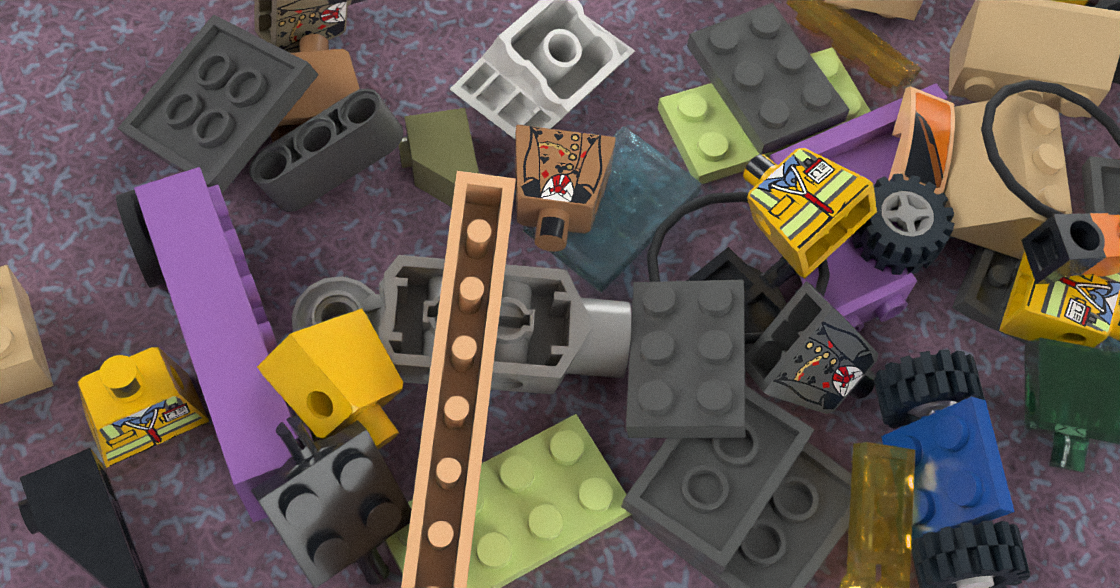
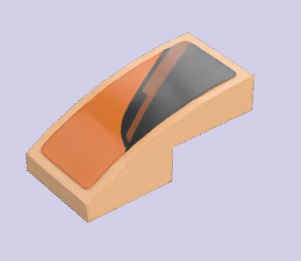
M911 86L905 88L892 136L900 138L889 175V181L893 174H903L904 180H909L910 176L914 175L920 177L919 184L925 186L928 182H931L937 186L934 190L936 195L944 192L954 142V103Z

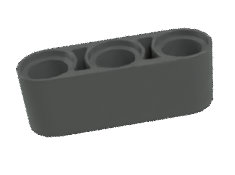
M369 88L359 89L262 149L251 162L249 168L250 177L281 210L286 212L297 211L390 154L402 141L403 127L375 90Z

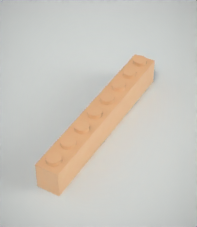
M457 171L401 588H467L515 178Z

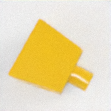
M362 308L290 333L257 366L261 374L316 437L321 439L329 438L357 420L367 429L378 449L389 443L399 434V431L382 408L403 390V380Z

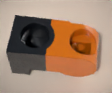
M1108 213L1054 214L1021 240L1036 284L1055 283L1063 276L1094 274L1095 276L1103 277L1120 273V215H1108Z

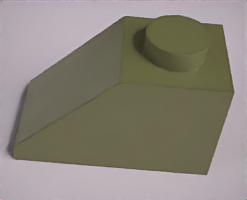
M460 108L404 116L406 137H403L398 145L401 167H411L415 186L452 208L457 171L479 174L466 109Z

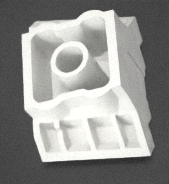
M539 0L496 38L484 55L450 90L515 139L516 125L552 129L632 55L635 50L584 15L583 7L578 0Z

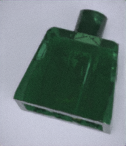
M1041 337L1026 342L1024 349L1026 429L1054 435L1049 467L1084 473L1089 442L1102 445L1120 444V353Z

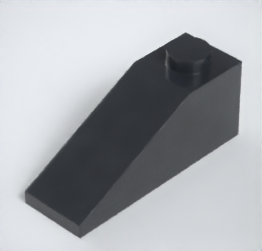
M91 448L20 477L26 499L19 501L18 506L24 523L31 534L40 532L59 551L105 588H151L106 468Z

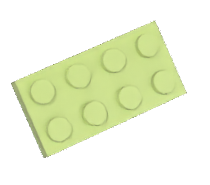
M833 47L811 53L810 55L850 109L846 120L764 154L768 158L773 153L871 112ZM712 83L659 98L657 109L696 186L743 172L750 160L759 155Z
M577 414L481 464L467 588H501L632 515L621 507L623 499L627 494ZM411 500V501L408 502V504L410 505L411 509H412L413 500ZM410 523L385 540L402 575Z

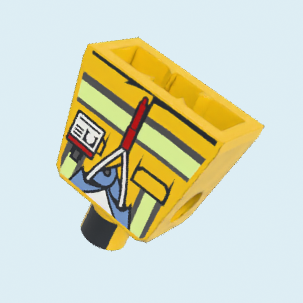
M806 148L794 150L779 165L764 154H759L750 160L743 173V178L753 186L748 193L747 200L754 222L794 270L804 279L877 212L873 182Z
M1024 250L999 331L1057 350L1062 349V351L1074 355L1086 354L1107 339L1108 336L1120 341V305H1118L1120 300V273L1103 277L1095 276L1094 274L1063 276L1055 283L1036 284Z
M159 347L148 348L130 357L125 355L110 357L102 364L100 370L83 376L77 382L86 420L106 468L210 422L188 373Z

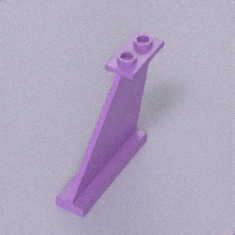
M937 83L921 90L944 100L948 99ZM903 98L773 153L769 159L779 165L794 150L806 148L873 182V185H875L877 179L884 176L889 179L900 138L892 136ZM892 222V224L896 228L904 231L902 228L897 226V222ZM853 234L827 258L830 277L824 298L859 332L864 327L863 323L878 317L881 322H884L901 313L908 305L906 299L917 283V280L912 273L907 274V268L904 269L901 275L892 274V267L886 266L883 271L874 268L877 261L872 258L866 262L860 256L863 247L855 249L852 242L855 235ZM818 267L805 279L800 276L802 285L807 281L816 287L819 277Z

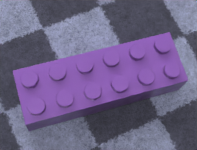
M200 167L134 187L233 485L254 523L267 518V515L251 490L276 474L286 461L292 457L280 436L277 435L276 428L283 422L296 439L297 437L286 419L298 415L257 368L278 345L270 323L267 320L252 274H250L219 185L207 188ZM302 421L303 426L311 437L308 426Z

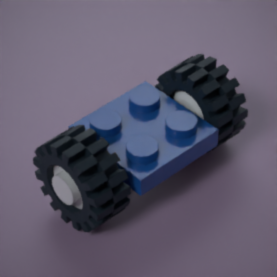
M939 350L936 355H931L930 351L919 352L920 357L912 358L910 355L900 358V364L895 362L885 365L886 370H878L874 383L883 423L896 430L881 437L904 543L910 544L919 588H1007V585L1016 586L1022 583L1021 580H1027L1031 574L1018 526L1014 523L1009 525L1005 521L993 524L991 521L1015 511L974 357L971 354L965 355L964 351L957 350L950 355L949 350Z

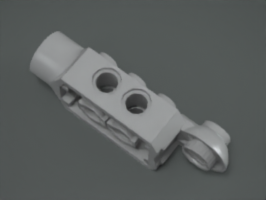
M398 255L385 271L384 278L379 283L380 294H375L374 291L358 280L343 276L324 278L310 285L297 299L292 313L293 332L327 321L335 315H344L362 308L403 382L428 384L445 259ZM506 264L491 390L554 395L566 374L623 378L627 368L631 341L630 303L580 298L567 270Z

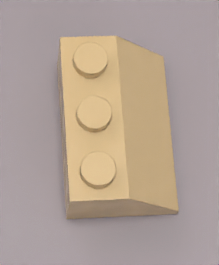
M975 0L950 49L949 95L965 97L974 102L990 100L1003 86L1025 80H1036L1062 85L1088 98L1096 106H1099L1110 91L1120 56V11L1051 0ZM1027 90L1009 95H1018L1036 103L1045 104L1068 117L1083 116L1091 118L1092 116L1081 106L1056 94Z
M1018 95L1007 97L996 108L992 128L1000 157L1015 180L1042 204L1063 214H1072L1058 111L1045 104H1039ZM989 100L954 107L955 131L953 150L943 192L948 198L945 208L952 207L954 212L951 222L955 224L950 236L1022 260L1024 247L1021 240L1048 218L1035 213L1006 187L989 161L981 132L985 106Z

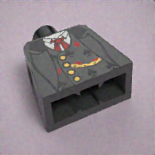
M806 281L746 353L745 370L767 395L828 414L834 412L848 395L856 399H862L872 392L876 376L870 369L878 361V353L816 288Z

